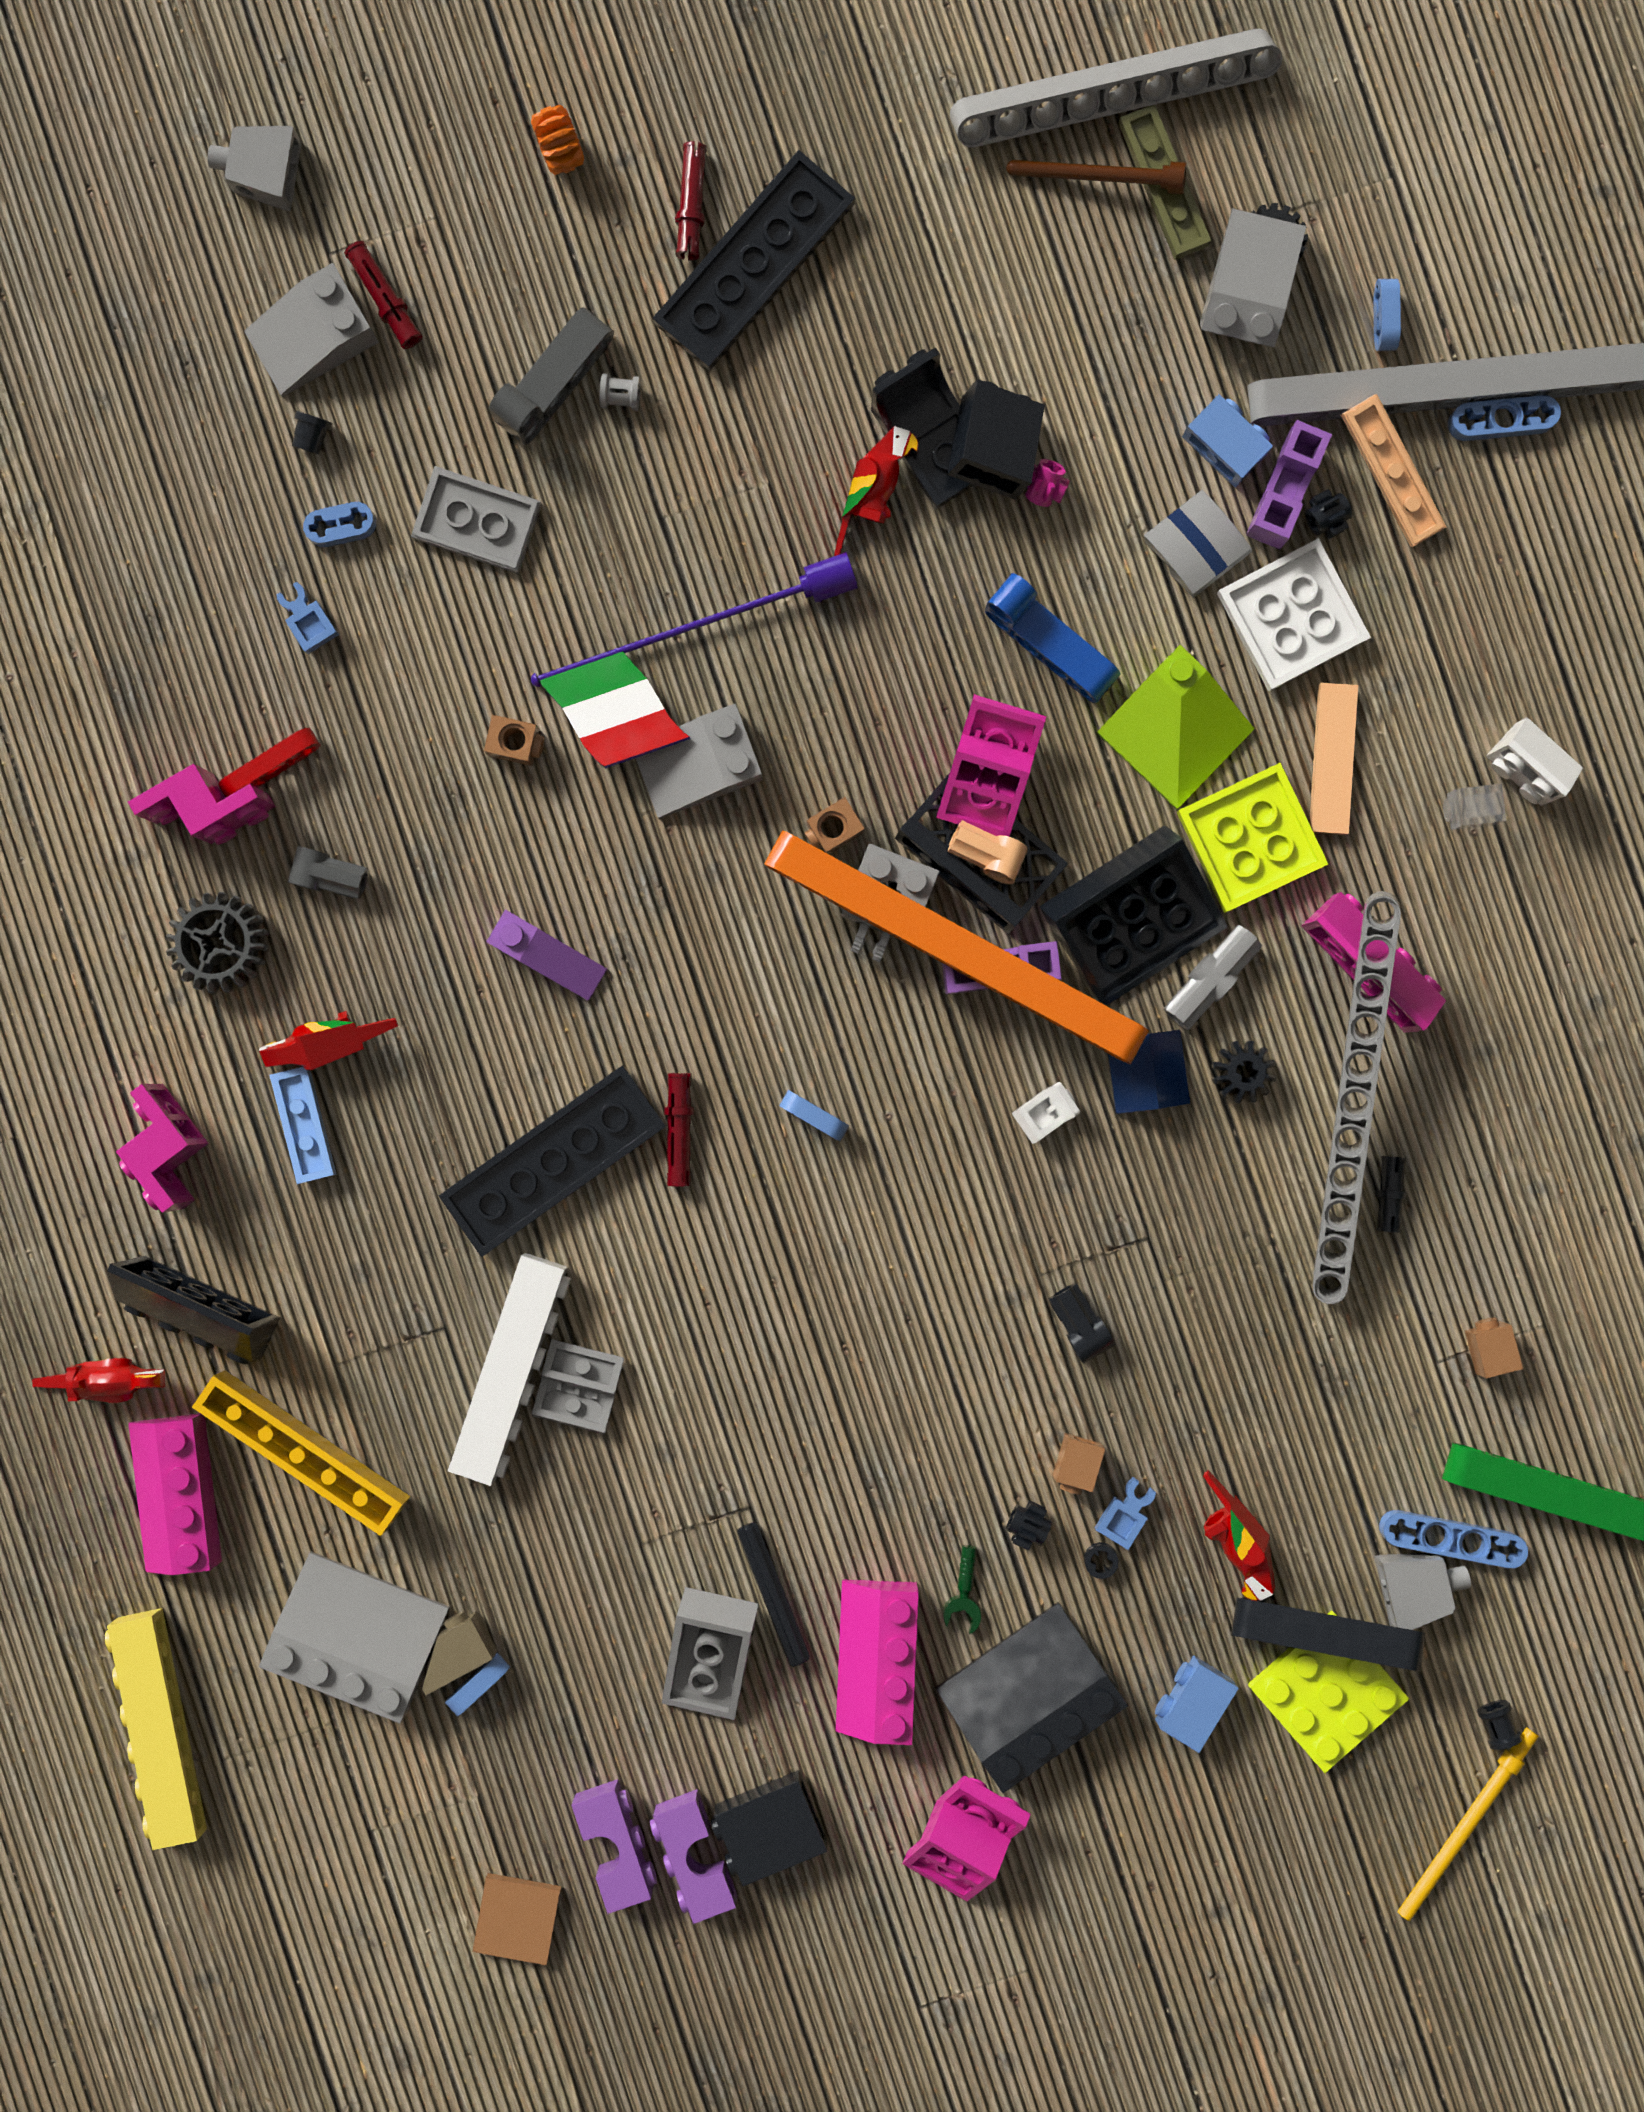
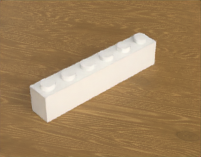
M528 1253L521 1255L448 1472L489 1486L494 1483L497 1476L504 1477L510 1461V1456L505 1455L509 1441L516 1442L523 1422L517 1419L521 1405L528 1406L535 1385L529 1383L533 1369L540 1371L547 1349L541 1348L545 1334L552 1335L559 1314L553 1312L557 1299L565 1298L571 1278L565 1276L568 1269L567 1266Z

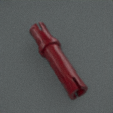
M695 141L683 144L680 211H677L675 215V223L678 225L675 254L676 257L684 260L687 246H689L688 261L697 260L700 256V228L704 226L705 215L701 211L707 146L698 142V148L695 151L694 157Z
M356 241L346 248L344 254L379 308L378 315L384 323L389 324L403 349L414 347L422 340L423 336L407 313V304L402 298L397 297L384 273L367 249L365 242ZM367 269L370 271V273L372 274V276L374 277L375 281L377 282V284L379 285L380 288H378V287L376 286L375 282L373 281L372 277H371L370 274L368 273ZM387 302L390 303V305L392 306V308H393L395 314H396L397 317L400 319V321L397 320L396 316L394 315L393 311L391 310V308H390V306H389V304H388Z
M667 1073L668 1107H664V1115H668L667 1186H691L690 1124L691 1115H694V1107H691L690 1098L692 1073Z

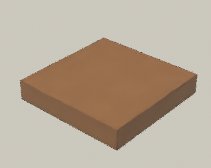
M487 1873L472 1952L547 1965L561 1886Z

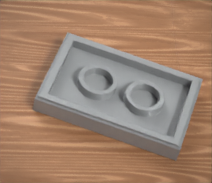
M434 466L411 537L414 540L519 574L542 503L539 500Z

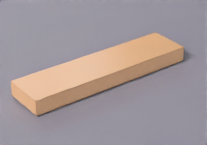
M1372 395L1341 414L1410 547L1418 545L1446 528L1438 509L1378 395Z
M1320 683L1318 685L1309 821L1313 832L1317 834H1349L1358 685Z

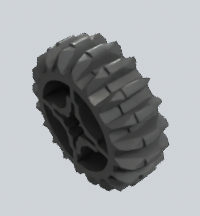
M219 892L216 899H214L212 894L204 893L202 904L195 898L189 899L191 911L180 907L177 909V912L183 918L182 921L171 920L169 922L171 927L177 928L176 935L167 934L165 936L166 941L175 943V947L166 950L167 956H178L179 958L171 965L172 969L178 971L185 968L181 975V980L189 982L194 979L193 988L197 990H202L207 985L209 993L216 994L220 986L223 992L230 993L233 989V982L238 987H245L246 980L243 976L244 974L250 978L258 976L256 970L252 968L253 964L261 966L266 964L263 958L257 957L259 950L266 952L270 949L269 945L259 943L260 938H265L269 935L266 929H256L264 921L263 917L260 915L250 917L254 911L253 905L247 903L241 907V897L234 895L228 900L227 893ZM223 913L221 919H216L211 928L202 930L196 927L207 916ZM235 920L238 921L243 930L245 938L244 947L237 944L234 939L236 926L233 924ZM204 936L220 938V940H224V945L231 947L232 950L215 948L216 946L211 945L212 941L205 939ZM191 938L197 941L201 947L199 960L202 962L200 966L192 954ZM227 956L239 958L238 962L230 969L221 973L211 974L215 965L219 966L223 958Z

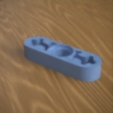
M1546 395L1467 402L1458 406L1450 415L1448 429L1451 435L1460 441L1543 434L1559 421L1561 409L1554 398ZM1539 407H1541L1542 413L1549 414V417L1543 423H1541L1540 417L1537 416L1528 417L1523 422L1524 415L1533 414ZM1506 409L1510 411L1513 415V425L1508 428L1499 426L1495 421L1496 410ZM1486 411L1485 421L1474 423L1469 430H1467L1466 424L1459 423V420L1465 414H1467L1469 420H1478L1485 415Z

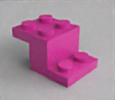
M974 694L936 818L958 825L963 820L994 836L1003 835L1009 837L1047 716Z
M194 763L127 802L134 815L155 824L161 823L165 825L181 817L191 836L210 844L215 842L217 845L234 838L237 835L235 830L248 823L249 826H253L262 822L269 816L268 811L276 807L268 793L251 784L225 797L218 786L219 782L215 775Z
M141 1084L130 1092L136 1101L133 1107L146 1122L151 1121L152 1124L116 1151L122 1159L119 1165L130 1179H137L145 1190L142 1195L154 1210L157 1211L159 1209L162 1213L181 1210L194 1202L195 1199L173 1170L201 1150L208 1142L164 1084Z
M964 1775L937 1799L921 1839L907 1851L902 1864L968 1902L996 1880L1011 1839L1026 1828L1031 1814L1020 1808V1805L1015 1800L1001 1797L987 1789L986 1784L982 1781Z

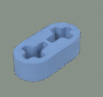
M1377 279L1373 297L1375 350L1396 351L1401 335L1400 283L1398 279Z
M350 502L309 513L304 520L303 531L314 545L331 547L370 537L376 528V517L366 504ZM360 512L364 518H367V520L362 521V528L357 529L353 524L343 525L345 522L353 521L355 519L354 513ZM323 520L327 526L337 524L336 527L326 529V536L320 537L317 532H313L314 529L318 528V521Z
M790 1090L787 1091L779 1104L783 1109L839 1142L849 1128L848 1124Z
M497 1652L491 1661L483 1664L446 1699L445 1704L458 1717L510 1668L509 1664Z

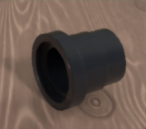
M296 411L294 419L298 421L294 431L292 446L319 455L327 430L331 431L333 423Z

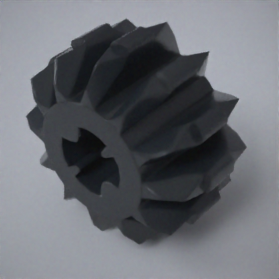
M1238 1041L1231 1042L1232 1054L1226 1049H1220L1218 1054L1225 1062H1213L1211 1066L1215 1070H1222L1221 1076L1212 1078L1213 1084L1226 1083L1221 1089L1220 1095L1226 1097L1234 1090V1103H1241L1244 1094L1249 1103L1256 1102V1091L1262 1095H1268L1270 1091L1263 1084V1081H1276L1275 1075L1266 1074L1267 1068H1273L1276 1065L1275 1061H1262L1267 1055L1268 1049L1262 1047L1254 1053V1041H1247L1243 1049ZM1243 1062L1246 1063V1069L1251 1071L1249 1078H1243L1244 1082L1241 1081L1242 1075L1236 1073L1237 1067L1244 1066Z

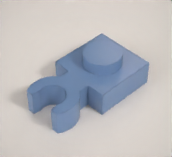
M295 582L293 586L298 592V597L295 601L288 602L281 592L276 594L282 607L287 611L293 612L294 615L287 618L285 622L304 652L310 654L337 637L339 633L317 600L307 605V591L298 582Z
M1132 1477L1126 1484V1498L1124 1501L1113 1496L1094 1527L1096 1531L1129 1550L1148 1519L1146 1515L1140 1512V1509L1150 1505L1156 1496V1491L1151 1487L1143 1497L1135 1496L1134 1490L1139 1484L1138 1479Z

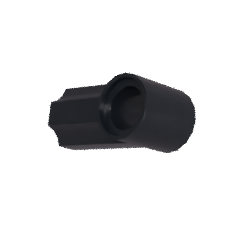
M1077 1283L1061 1289L1048 1298L1053 1310L1068 1332L1066 1336L1083 1364L1116 1345L1101 1318L1095 1316Z

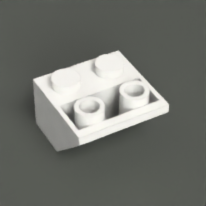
M1527 717L1515 723L1486 755L1493 762L1491 767L1498 775L1505 779L1511 778L1521 787L1519 792L1526 800L1533 804L1538 803L1540 806L1565 797L1583 769L1580 764Z

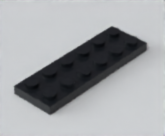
M798 150L652 318L653 323L710 371L854 206L855 197Z
M622 1065L441 1193L439 1198L477 1252L483 1257L667 1126L625 1066Z

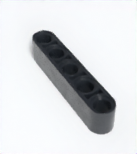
M1238 1597L1236 1599L1231 1633L1232 1636L1419 1672H1421L1425 1632Z

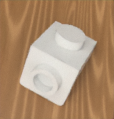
M1058 1082L1012 1112V1115L1031 1143L1034 1144L1064 1122L1077 1116L1080 1110L1075 1104V1099L1071 1092L1065 1089L1061 1082Z

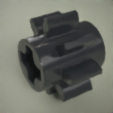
M1327 489L1309 500L1311 508L1305 511V518L1309 528L1315 535L1319 536L1325 532L1327 539H1331L1349 528L1346 521L1352 518L1353 513L1349 501L1342 493L1332 496L1330 489Z
M1030 1500L1026 1508L1018 1504L1014 1507L1006 1526V1531L1013 1534L1011 1538L1013 1544L1028 1551L1032 1543L1039 1546L1043 1545L1052 1525V1520L1044 1517L1047 1512L1045 1507Z

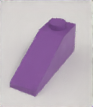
M506 909L486 941L588 1001L607 971V968Z

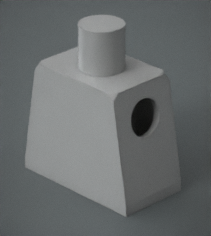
M236 126L232 129L229 147L210 145L208 150V166L211 169L225 171V180L234 193L286 211H291L302 142L292 126Z
M1407 1553L1374 1556L1389 1625L1393 1627L1414 1630L1455 1612L1452 1592L1471 1588V1580L1467 1568L1459 1566L1446 1569L1444 1559L1437 1554Z

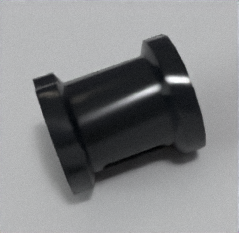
M1507 1700L1493 1701L1482 1705L1477 1710L1479 1717L1485 1721L1490 1735L1488 1743L1490 1749L1493 1750L1511 1748L1523 1740L1521 1732L1515 1729L1509 1713L1512 1707Z

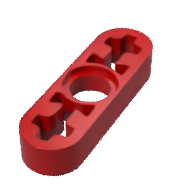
M310 727L301 729L219 781L218 786L225 797L230 796L249 784L258 788L314 753L321 744Z

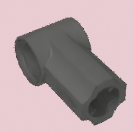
M297 846L288 883L316 891L324 889L339 895L361 899L368 880V868L330 858V855Z

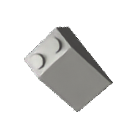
M1232 208L1200 320L1201 330L1275 347L1285 315L1306 226Z
M334 263L301 280L244 330L282 397L379 343Z
M736 703L702 715L679 726L691 739L636 758L658 819L763 781L760 767Z
M685 1587L676 1616L662 1704L735 1720L754 1632L758 1603Z

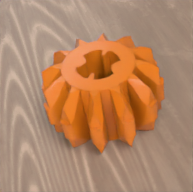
M562 105L549 106L541 109V112L532 115V128L551 173L554 175L566 174L574 171L576 167L583 165L584 155L571 118Z

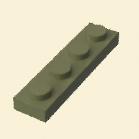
M1155 105L1147 106L1120 117L1118 125L1136 167L1162 169L1163 165H1170L1171 161L1179 162ZM1186 180L1183 194H1168V189H1161V185L1143 184L1174 260L1210 245V236Z

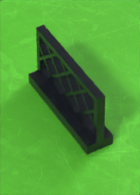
M948 774L913 816L900 828L895 839L925 865L939 870L938 876L1009 934L1068 863L1015 819L1011 833H1017L1028 847L1024 858L1026 877L1016 878L1014 884L1027 883L1029 899L1020 908L1009 898V884L1000 883L993 879L987 880L980 874L979 866L973 864L972 867L966 860L947 852L951 840L950 836H953L955 830L949 829V821L943 820V830L929 831L919 822L926 812L939 810L940 805H933V803L939 797L942 800L949 777ZM938 837H944L945 843L942 842ZM1030 845L1034 849H1036V851H1030ZM1044 856L1056 866L1048 876L1033 877L1031 857ZM1042 882V884L1034 892V883ZM994 885H1001L1002 892Z

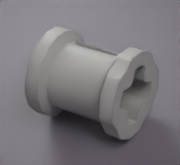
M603 373L600 382V407L607 408L608 405L629 406L632 411H638L641 396L640 376H634L630 380L610 378L609 374ZM613 391L628 392V393H615V392H613Z

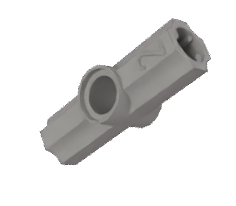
M1237 925L1212 954L1208 953L1188 975L1189 980L1178 990L1177 994L1167 1003L1163 1010L1178 1025L1189 1030L1214 1001H1219L1237 981L1239 972L1252 960L1263 945L1249 930L1241 925Z

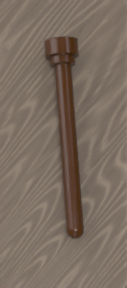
M1011 160L1006 165V171L1011 176L1161 185V189H1168V194L1184 193L1187 169L1186 162L1172 161L1170 165H1163L1162 169Z

